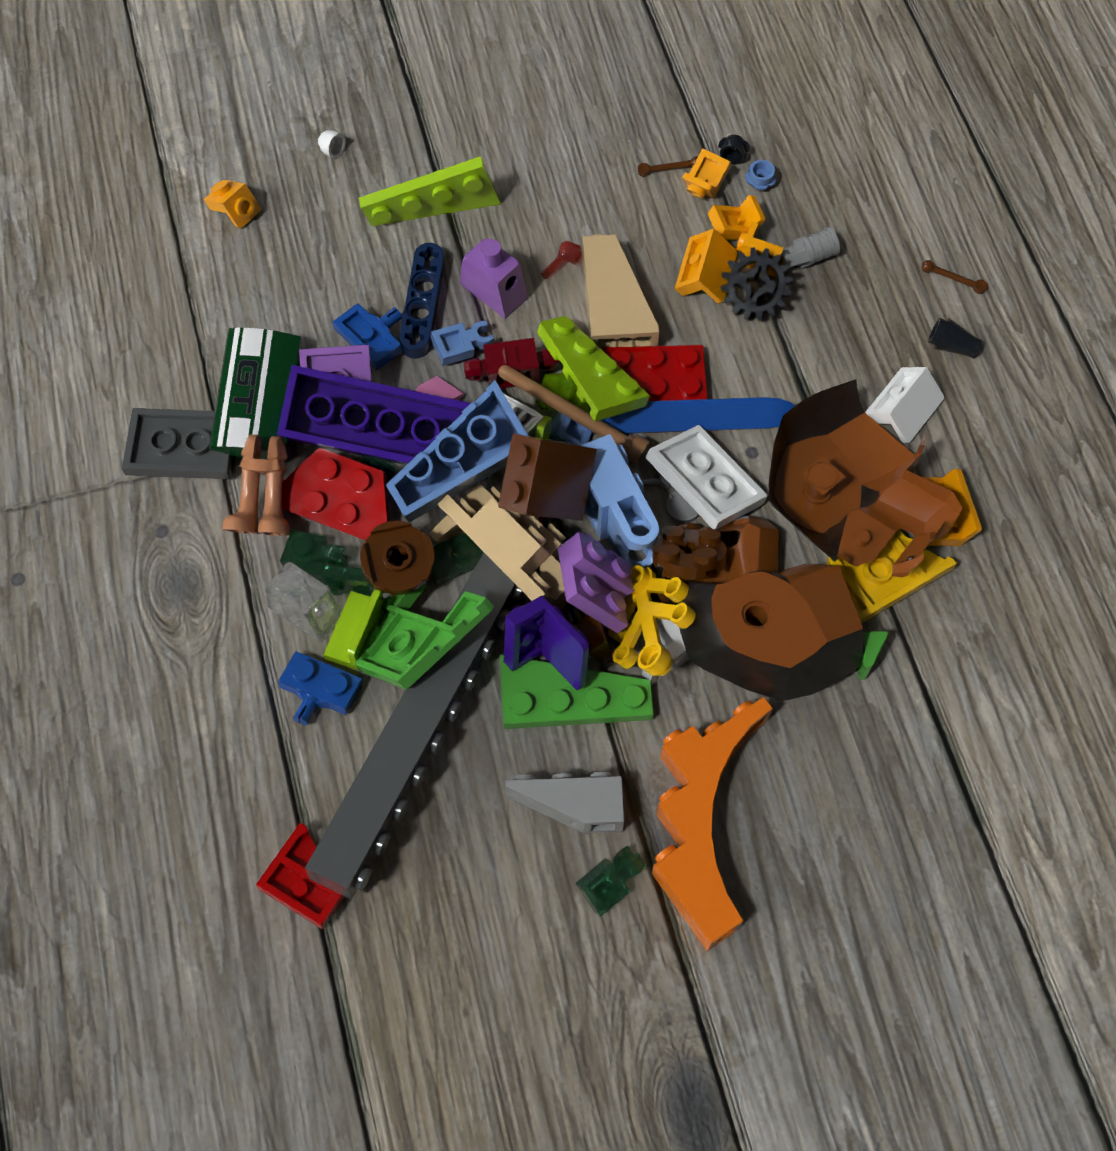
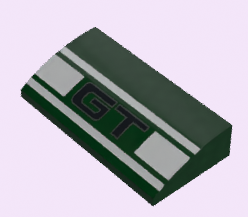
M257 328L228 329L209 450L243 458L241 452L248 435H260V459L268 460L269 441L271 436H278L277 432L291 366H297L301 336Z

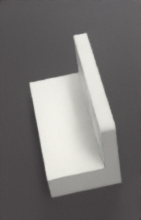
M901 367L865 413L878 424H891L903 443H910L944 400V395L927 367Z

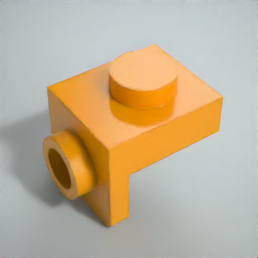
M702 148L690 173L685 172L682 177L687 186L686 190L700 199H703L705 195L714 199L732 166L731 162Z
M219 181L213 185L211 193L203 199L210 210L226 213L237 228L244 227L261 211L260 205L247 185L241 182Z
M748 195L740 207L713 205L707 213L714 229L725 239L739 240L742 231L748 233L752 222L758 223L759 229L765 221L764 213L754 195Z
M752 222L748 233L742 231L737 243V251L742 252L748 257L753 247H755L757 255H762L765 248L769 249V258L773 259L777 254L781 255L782 258L784 247L756 238L758 223ZM755 264L748 265L746 268L753 269ZM769 267L768 275L775 277L777 273Z

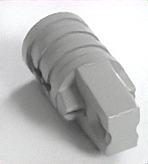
M826 227L822 231L819 230L814 234L811 233L806 237L802 236L793 240L792 246L783 249L780 265L788 264L789 267L798 265L799 268L814 264V262L838 255L840 253V244L835 231L831 227Z

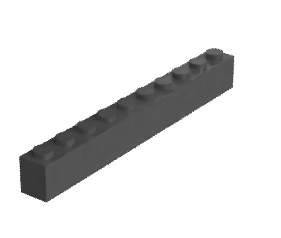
M484 552L455 604L463 593L467 591L486 597L494 605V608L414 684L405 690L305 867L310 880L351 900L357 889L362 891L367 885L372 874V869L369 867L376 854L381 856L386 850L391 838V834L388 832L395 820L401 821L409 806L407 797L413 786L418 788L423 782L428 769L425 766L431 753L436 755L441 749L445 739L443 731L448 722L454 723L462 708L463 703L460 700L466 690L472 691L479 677L477 669L482 659L487 661L491 657L496 645L494 637L499 629L505 630V616L512 611L510 608L514 601H520L525 594Z

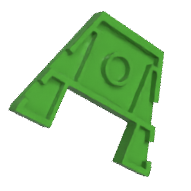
M426 584L408 594L393 595V597L387 596L381 607L385 611L379 627L377 625L372 626L355 665L365 674L407 690L494 608V605L486 597L465 591L444 621L440 622L408 611L425 589Z

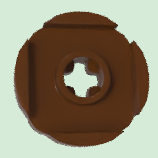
M405 521L385 522L370 532L371 535L361 547L360 561L363 574L373 585L374 589L391 595H404L414 592L429 581L434 567V548L426 533L412 527L411 523ZM393 550H399L401 555L407 554L408 559L403 561V565L395 566L394 563L387 561V558L392 557Z
M675 525L667 526L663 529V535L653 545L652 561L656 568L658 564L664 567L665 575L672 578L678 577L682 580H699L707 578V571L715 568L716 574L722 571L726 564V545L721 540V533L716 529L707 528L700 531L683 529Z

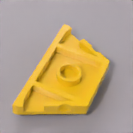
M898 530L872 562L863 563L857 567L840 558L833 561L829 557L826 564L840 566L862 624L952 571L957 563L949 556L943 559L925 549L922 552L925 559L909 575L903 578L891 576L892 565L913 540Z

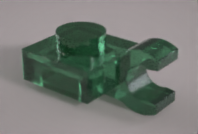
M291 530L280 562L285 568L317 574L320 565L344 570L348 556L343 555L344 547L334 544L327 545L325 536Z
M628 846L617 852L613 863L604 858L576 882L592 910L600 917L630 892L626 882L642 872L646 867L641 856L638 853L633 855Z

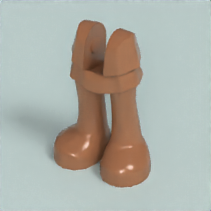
M248 435L241 452L243 459L239 465L242 468L240 504L236 513L224 518L222 530L245 534L260 533L270 536H290V523L283 517L282 482L283 475L287 471L285 460L288 458L284 438L271 436L268 447V460L260 459V435ZM261 474L266 475L263 515L258 524V494Z

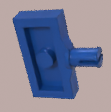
M357 303L332 321L334 330L351 346H370L371 366L376 371L402 352L401 343L390 334L388 329L403 318L396 307H393L379 318L368 313Z
M295 651L278 680L281 689L296 694L302 700L293 719L305 726L308 724L316 707L329 708L347 715L363 685L362 678Z

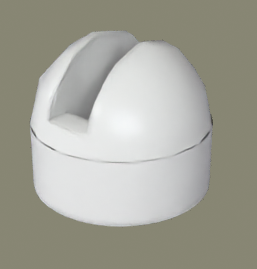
M326 130L319 136L318 145L325 155L338 158L345 149L346 139L339 132Z

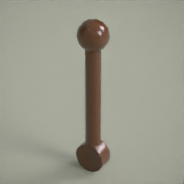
M698 156L688 161L649 166L647 163H641L638 165V175L646 177L650 172L693 167Z
M926 260L922 263V270L925 273L934 272L973 287L974 292L977 294L985 293L988 287L987 282L984 280L973 281L937 267L931 260Z

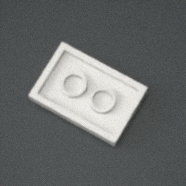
M700 425L650 448L647 453L646 459L712 529L717 530L763 505L768 496Z

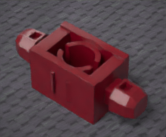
M534 337L484 344L483 360H479L478 357L463 363L465 379L474 381L487 377L488 386L496 380L500 389L516 387L499 376V368L503 365L510 366L538 384L539 369L543 368L544 371L559 366V360H554L547 348H541V351L536 352Z

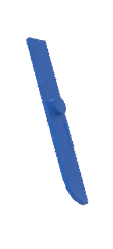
M770 397L648 401L646 407L602 419L601 421L621 433L682 432L697 425H700L705 431L768 429L779 427L782 416L792 409L794 405L781 398Z

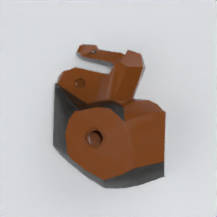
M856 379L820 391L804 399L782 416L773 445L768 483L769 501L795 528L833 561L840 558L857 567L863 563L872 562L895 532L903 529L911 532L915 537L892 565L891 576L903 578L909 575L925 559L922 552L933 540L950 532L962 510V506L953 491L913 473L925 447L926 434H924L914 455L864 412L857 390Z
M748 515L717 529L719 532L739 531L741 535L737 545L726 549V564L722 571L716 574L715 568L707 571V578L682 580L689 586L686 598L679 603L687 604L696 613L695 619L689 627L685 629L679 628L689 660L703 670L741 688L780 701L812 695L831 686L861 666L864 643L863 627L839 565L803 564L788 568L777 574L779 530L768 520ZM697 523L679 525L683 529L700 531L711 528H701ZM665 568L660 575L661 579L670 580L672 578L665 575ZM671 600L672 605H677V604H678V603H674V602Z

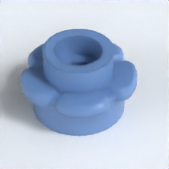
M767 160L753 162L748 168V173L745 175L746 182L757 190H766L768 186H773L777 180L774 165Z

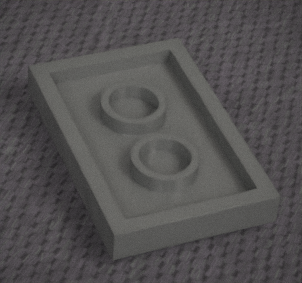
M133 408L122 464L124 474L131 476L229 479L233 455L209 450L215 411Z

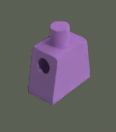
M483 239L464 256L460 284L504 319L527 300L521 265L501 248V244L497 240Z

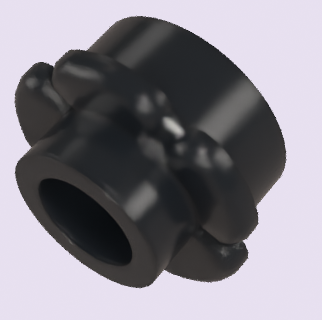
M736 134L729 135L727 138L723 137L718 144L720 157L730 161L731 164L741 163L750 148L748 142Z

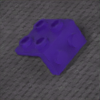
M541 595L524 606L514 608L505 616L503 662L512 672L542 654L576 690L585 686L590 647L589 641L582 631L575 630L569 624L557 606H552Z

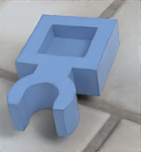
M487 321L476 322L469 330H465L463 323L431 331V341L442 366L474 357L475 347L484 350V344L494 343L493 335L487 337L479 335L487 332Z

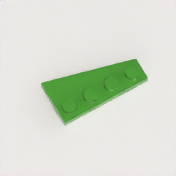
M500 654L504 729L653 720L651 684L648 679L587 669L585 686L576 690L551 663L531 660L512 672L503 662L504 655Z

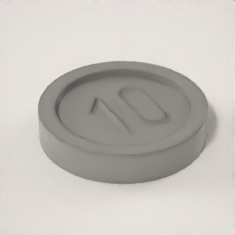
M677 491L669 495L666 511L672 520L685 524L693 522L698 518L699 514Z

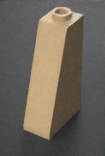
M595 234L583 236L582 261L589 338L601 350L602 347L658 346L659 326L616 235Z

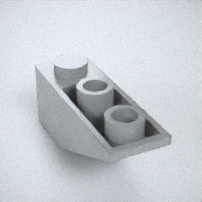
M595 772L590 774V777L574 778L573 774L559 773L552 775L551 779H536L533 775L525 774L513 777V780H505L507 798L582 833L623 831L624 813L621 776L613 777V774L609 772Z

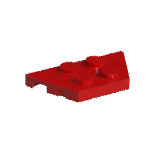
M318 448L283 480L282 509L366 541L371 535L370 532L375 527L388 522V518H390L389 503L386 499V492L388 491L386 486L387 474L382 470Z

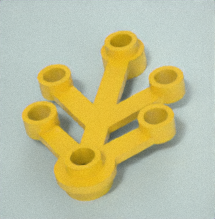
M635 565L631 567V580L634 591L625 598L627 621H629L636 606L638 610L631 624L628 623V626L619 633L608 628V635L621 643L614 651L613 661L624 669L631 668L637 661L638 666L651 676H663L671 669L673 660L669 650L661 644L656 618L670 620L679 628L685 629L693 623L696 613L687 604L679 603L686 598L689 586L680 578L674 577L670 580L656 578L655 572L649 567ZM650 594H664L674 603L678 604L652 602ZM643 631L646 646L643 647L638 656L634 646Z

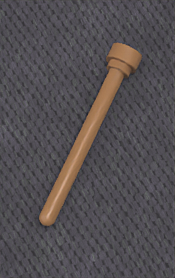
M503 365L499 368L498 373L502 379L601 437L611 434L616 445L621 444L625 449L628 461L635 465L650 442L639 434L636 437L632 434L627 436L601 420L594 422L588 412L510 366Z

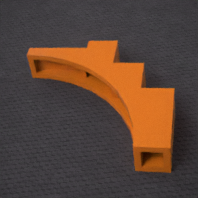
M764 697L754 703L751 700L742 703L733 711L732 714L734 716L725 723L718 720L708 726L702 733L704 737L699 734L694 726H691L684 732L682 729H677L663 740L664 745L662 746L660 759L682 788L679 789L678 786H674L660 796L656 816L679 847L676 849L674 845H670L656 855L655 860L657 862L653 866L652 875L707 952L739 930L743 923V919L726 892L716 864L712 839L713 801L718 782L729 760L743 742L764 725L770 717L773 708Z

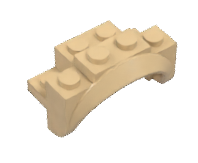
M478 483L458 502L447 494L437 504L447 515L429 533L436 542L440 543L443 539H451L466 533L531 601L542 595L552 606L555 605L560 610L568 603L566 601L558 548L566 537L552 523L545 527L538 520L540 516L524 515L499 508L501 492L494 486L488 490L481 483ZM539 566L540 575L535 571Z

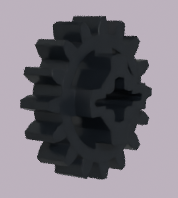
M755 247L751 248L750 256L748 257L739 252L740 261L738 263L731 260L728 261V265L732 270L731 273L722 272L721 275L723 279L728 281V284L720 286L721 292L730 294L724 299L725 304L735 303L732 310L733 314L737 315L744 311V319L746 321H749L752 314H756L758 321L762 322L763 313L766 312L774 318V308L776 306L781 309L786 307L782 298L792 296V291L785 288L787 285L793 284V277H784V274L790 270L789 265L779 266L782 259L781 255L777 254L771 259L769 258V249L765 248L762 255H757ZM755 264L752 270L746 273L740 272L746 266ZM769 267L777 273L779 284L768 277ZM761 272V280L765 287H759L753 296L752 287L749 282H755ZM735 286L744 289L746 293L745 303L737 297ZM768 296L773 297L769 303L758 306L759 301Z

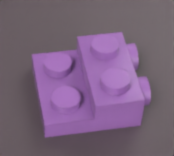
M369 345L299 349L300 367L373 382Z
M578 532L558 548L566 601L614 632L619 633L628 626L624 598L634 591L631 580L632 570L626 560L618 557L616 552L605 550L601 543L593 540L591 535Z

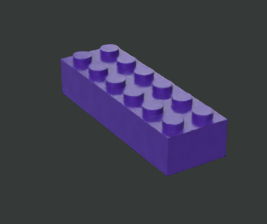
M292 365L277 435L286 440L407 465L417 454L423 452L444 428L447 429L470 403ZM489 477L485 478V479L482 480V481H483V482H488V481H489Z

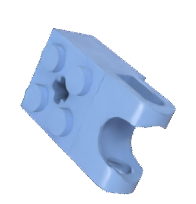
M611 434L583 444L582 446L597 449L584 510L600 540L607 538L614 552L618 554V557L625 559L630 568L640 565L651 569L653 567V545L658 540L659 525L642 494L644 493V487L637 473L632 474L627 466L628 457L625 449L621 444L616 445ZM629 549L635 551L642 550L646 554V558L643 561L632 560L628 555Z

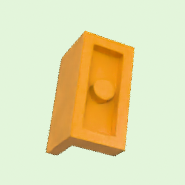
M714 228L690 237L674 289L681 296L703 290L716 303L724 302L726 293L721 292L720 286L728 284V281L723 279L721 275L722 272L731 273L732 270L728 265V261H736L737 250Z

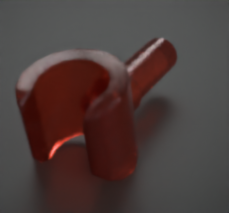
M564 241L559 248L558 256L541 272L542 277L547 279L564 261L575 265L581 257V252L579 251L581 247L573 242Z

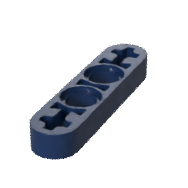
M424 243L416 248L412 263L399 337L403 354L413 359L425 356L431 348V331L434 330L445 266L443 250L435 243ZM432 256L434 258L431 260V270H427L425 261H427L428 257ZM422 281H428L434 285L429 291H419L416 289V286ZM418 308L426 309L429 312L423 319H416L411 316V313ZM414 330H418L420 340L417 341L416 345H410V342L414 340Z

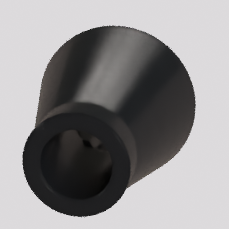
M939 318L929 335L928 343L933 344L934 349L974 358L981 346L982 340L973 336L952 319L944 320Z

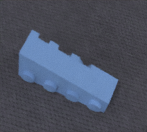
M496 380L486 388V391L474 403H470L447 429L444 428L423 452L417 454L386 484L409 523L437 507V504L447 494L453 498L506 467L512 434L528 436Z

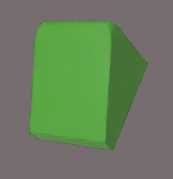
M888 631L863 632L862 664L857 668L860 680L866 679L887 638Z

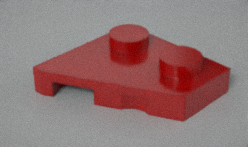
M300 822L258 880L256 887L261 892L323 930L345 896L309 879L305 867L317 846L306 826Z

